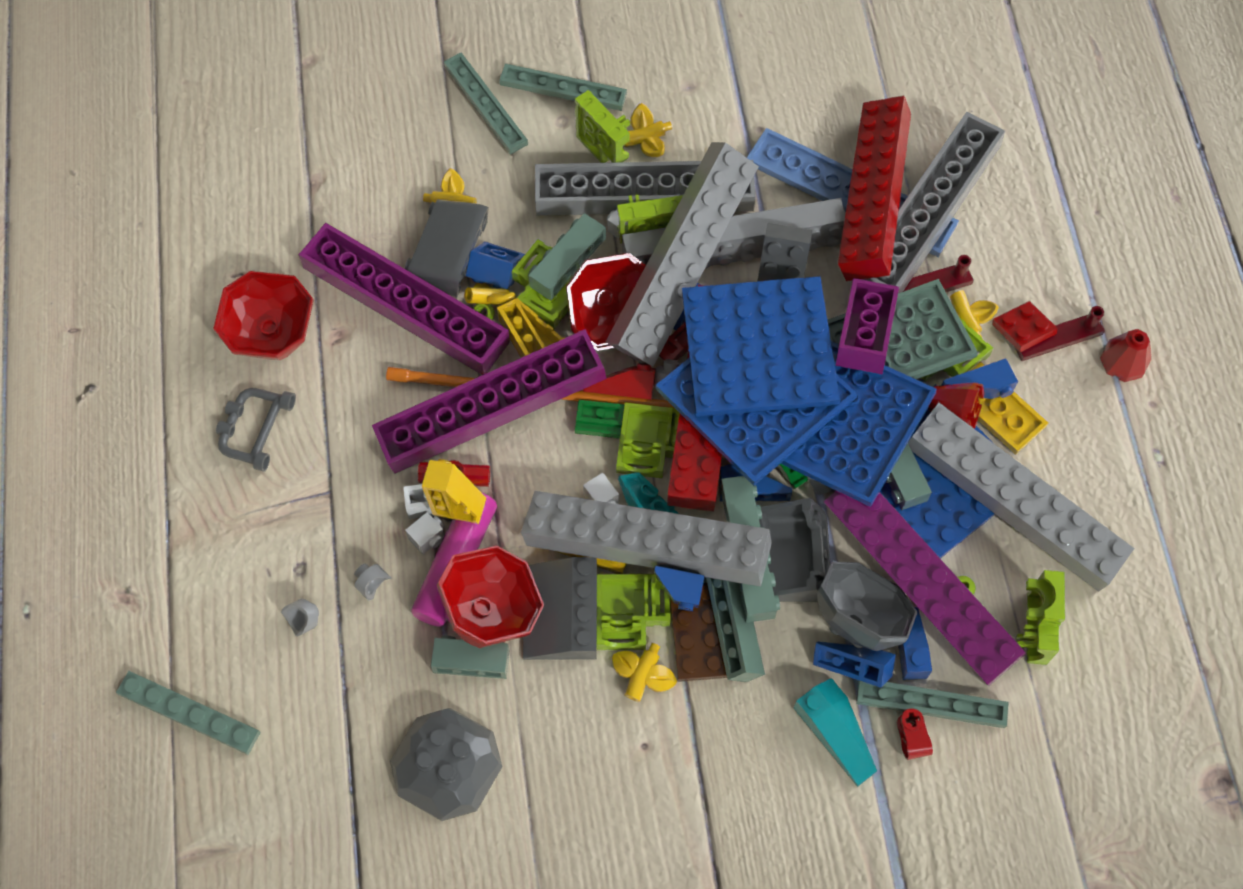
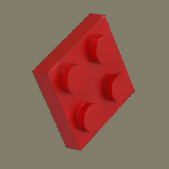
M1030 301L994 318L992 323L1019 352L1056 335L1058 327Z

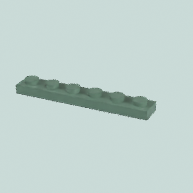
M462 52L445 60L444 67L509 154L511 155L527 146L528 139Z
M506 63L499 80L501 86L575 101V98L589 90L606 108L622 111L627 95V89Z
M128 671L116 691L121 697L249 755L261 733L253 727L131 671Z
M862 681L858 682L856 704L902 712L914 708L926 716L1004 729L1007 727L1009 702L891 682H886L880 688Z

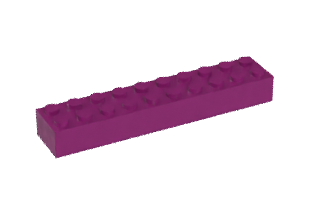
M326 222L298 254L302 267L481 375L486 374L510 343L508 329Z
M582 330L373 424L372 428L389 467L396 474L607 379L605 369L586 330Z
M835 491L824 501L988 686L1026 655V652L880 492L871 507L838 491Z

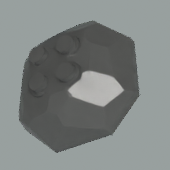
M832 562L817 593L819 611L828 623L830 631L835 635L842 636L857 648L864 647L879 651L901 645L909 638L917 611L899 586L859 562Z
M451 708L417 717L390 760L398 796L440 821L476 812L503 767L494 732Z

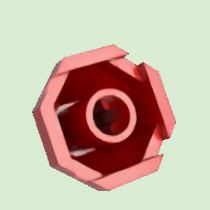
M1135 329L1109 339L1100 357L1106 373L1112 377L1114 375L1120 377L1119 380L1123 382L1142 378L1152 359L1149 337L1147 333Z
M973 382L934 386L937 390L928 406V411L932 412L936 405L940 403L975 429L982 409V404H980L978 399H983L984 397L983 384Z

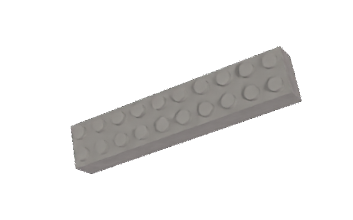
M969 112L965 113L898 211L890 276L861 280L899 286L898 294L904 291L1001 147L1005 130Z
M711 142L606 340V343L639 363L654 366L684 309L682 288L696 286L759 167L726 142Z
M701 161L535 164L536 216L583 215L584 213L587 215L610 214L611 211L617 210V205L629 203L628 196L631 195L633 203L636 202L635 195H639L640 201L684 195ZM754 176L735 212L754 211L756 198Z
M841 198L732 216L705 269L713 265H728L731 262H747L754 258H760L762 256L767 223L812 230L809 251L819 247H834L841 244L845 221V211ZM666 228L622 235V254L630 253L647 265Z
M940 403L936 405L908 442L912 452L1098 592L1111 583L1135 549Z
M541 491L534 492L521 530L526 545L530 547L655 568V566L704 575V577L760 587L772 544L770 529Z

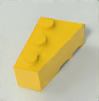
M518 298L497 307L499 322L504 328L508 329L509 338L521 358L565 339V337L562 338L556 333L552 326L538 318V315Z
M438 459V461L429 460L422 489L432 514L479 524L486 497L451 462L444 459Z

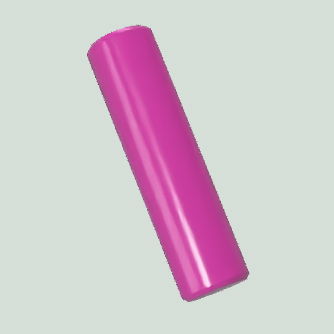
M482 493L486 497L479 524L452 519L411 608L412 615L426 624L437 627L445 624L447 618L437 589V583L452 555L479 549L494 516L497 503L485 493Z

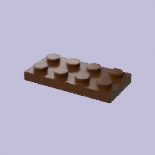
M703 583L699 607H693V611L678 609L679 604H675L670 598L678 682L727 678L708 583Z

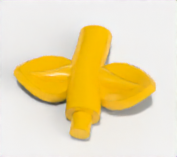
M640 103L630 117L633 130L628 131L630 133V141L624 144V147L640 144L641 150L646 156L660 157L665 152V145L659 137L664 136L666 131L672 130V124L670 121L654 123L652 112L645 104Z
M449 168L442 178L440 186L442 192L433 191L432 194L424 193L423 202L436 203L437 199L477 203L475 197L463 195L464 181L452 168Z
M476 283L473 288H466L464 298L467 303L498 305L516 299V294L508 289H492L485 283Z
M963 290L957 291L950 296L958 316L969 328H972L981 336L982 328L980 324L990 321L997 313L999 306L988 300H978L969 306Z
M651 643L649 650H644L640 658L631 651H620L613 654L612 662L616 673L622 677L630 678L624 694L627 698L640 702L646 685L655 692H664L676 685L677 680L672 671L664 665L657 664L660 658L657 655L660 649L658 644Z

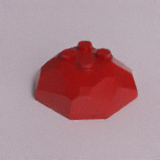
M630 253L584 260L566 285L571 332L576 334L586 330L597 351L615 348L606 343V340L646 265Z
M249 271L223 288L213 329L234 355L282 360L304 343L314 300L294 275Z
M497 545L452 555L437 583L444 613L453 631L465 642L478 648L530 635L544 607L527 561Z

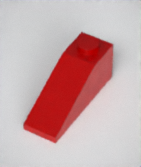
M638 363L637 366H631L606 375L607 379L583 389V392L651 400L655 368H651V365L645 363Z

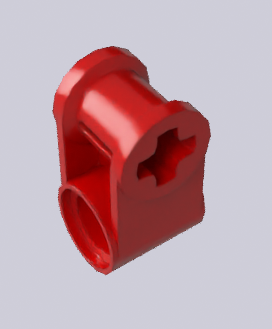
M914 708L905 710L896 722L905 759L911 760L932 755V742L922 713ZM906 719L914 721L915 724L912 726L911 723H906Z

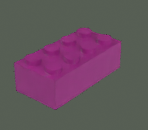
M853 278L836 366L883 374L899 286Z

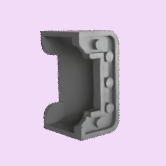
M437 199L436 203L432 202L428 211L430 217L412 259L408 258L404 269L446 294L457 298L461 290L459 283H461L462 278L465 276L471 250L474 249L479 236H481L482 231L484 232L488 223L489 207L482 204Z
M812 498L762 506V519H759L760 527L770 529L772 542L770 548L771 564H768L769 572H773L775 576L774 596L778 595L780 602H818L817 593L830 566L828 522L825 511Z

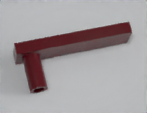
M961 255L956 265L912 277L904 291L939 279L945 292L972 285L974 279L969 271L971 258L968 255Z
M1094 306L1088 315L1055 325L1058 327L1056 335L1022 352L1015 348L1020 360L1025 361L1103 335L1105 329L1100 321L1104 316V309L1100 306Z

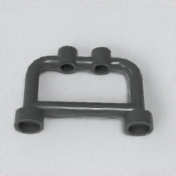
M248 388L238 395L235 402L228 401L225 407V413L229 415L226 422L219 421L216 427V433L220 435L218 440L219 451L229 458L251 463L255 470L265 472L270 463V455L262 452L280 408L291 411L295 405L296 394L284 391L281 395L259 388ZM249 397L272 401L273 403L251 453L229 448L227 445L228 440L235 432V424L238 417H241L243 414L245 401Z

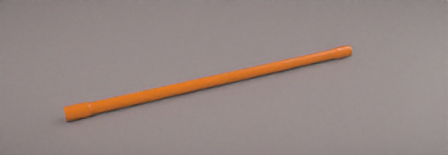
M388 367L386 373V380L416 382L457 387L475 379L411 371L395 367ZM582 390L561 399L578 402L579 400L624 405L625 403L668 408L673 407L667 400H649L583 392Z

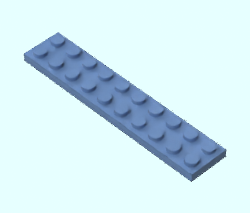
M766 128L747 156L749 160H753V163L759 166L758 170L819 200L826 201L841 198L844 211L846 212L853 169ZM903 193L900 196L899 209L908 197ZM951 219L929 252L930 254L939 258L959 220Z

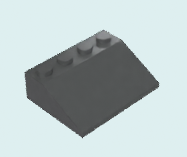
M571 557L529 565L544 607L530 635L523 638V660L597 659V558Z

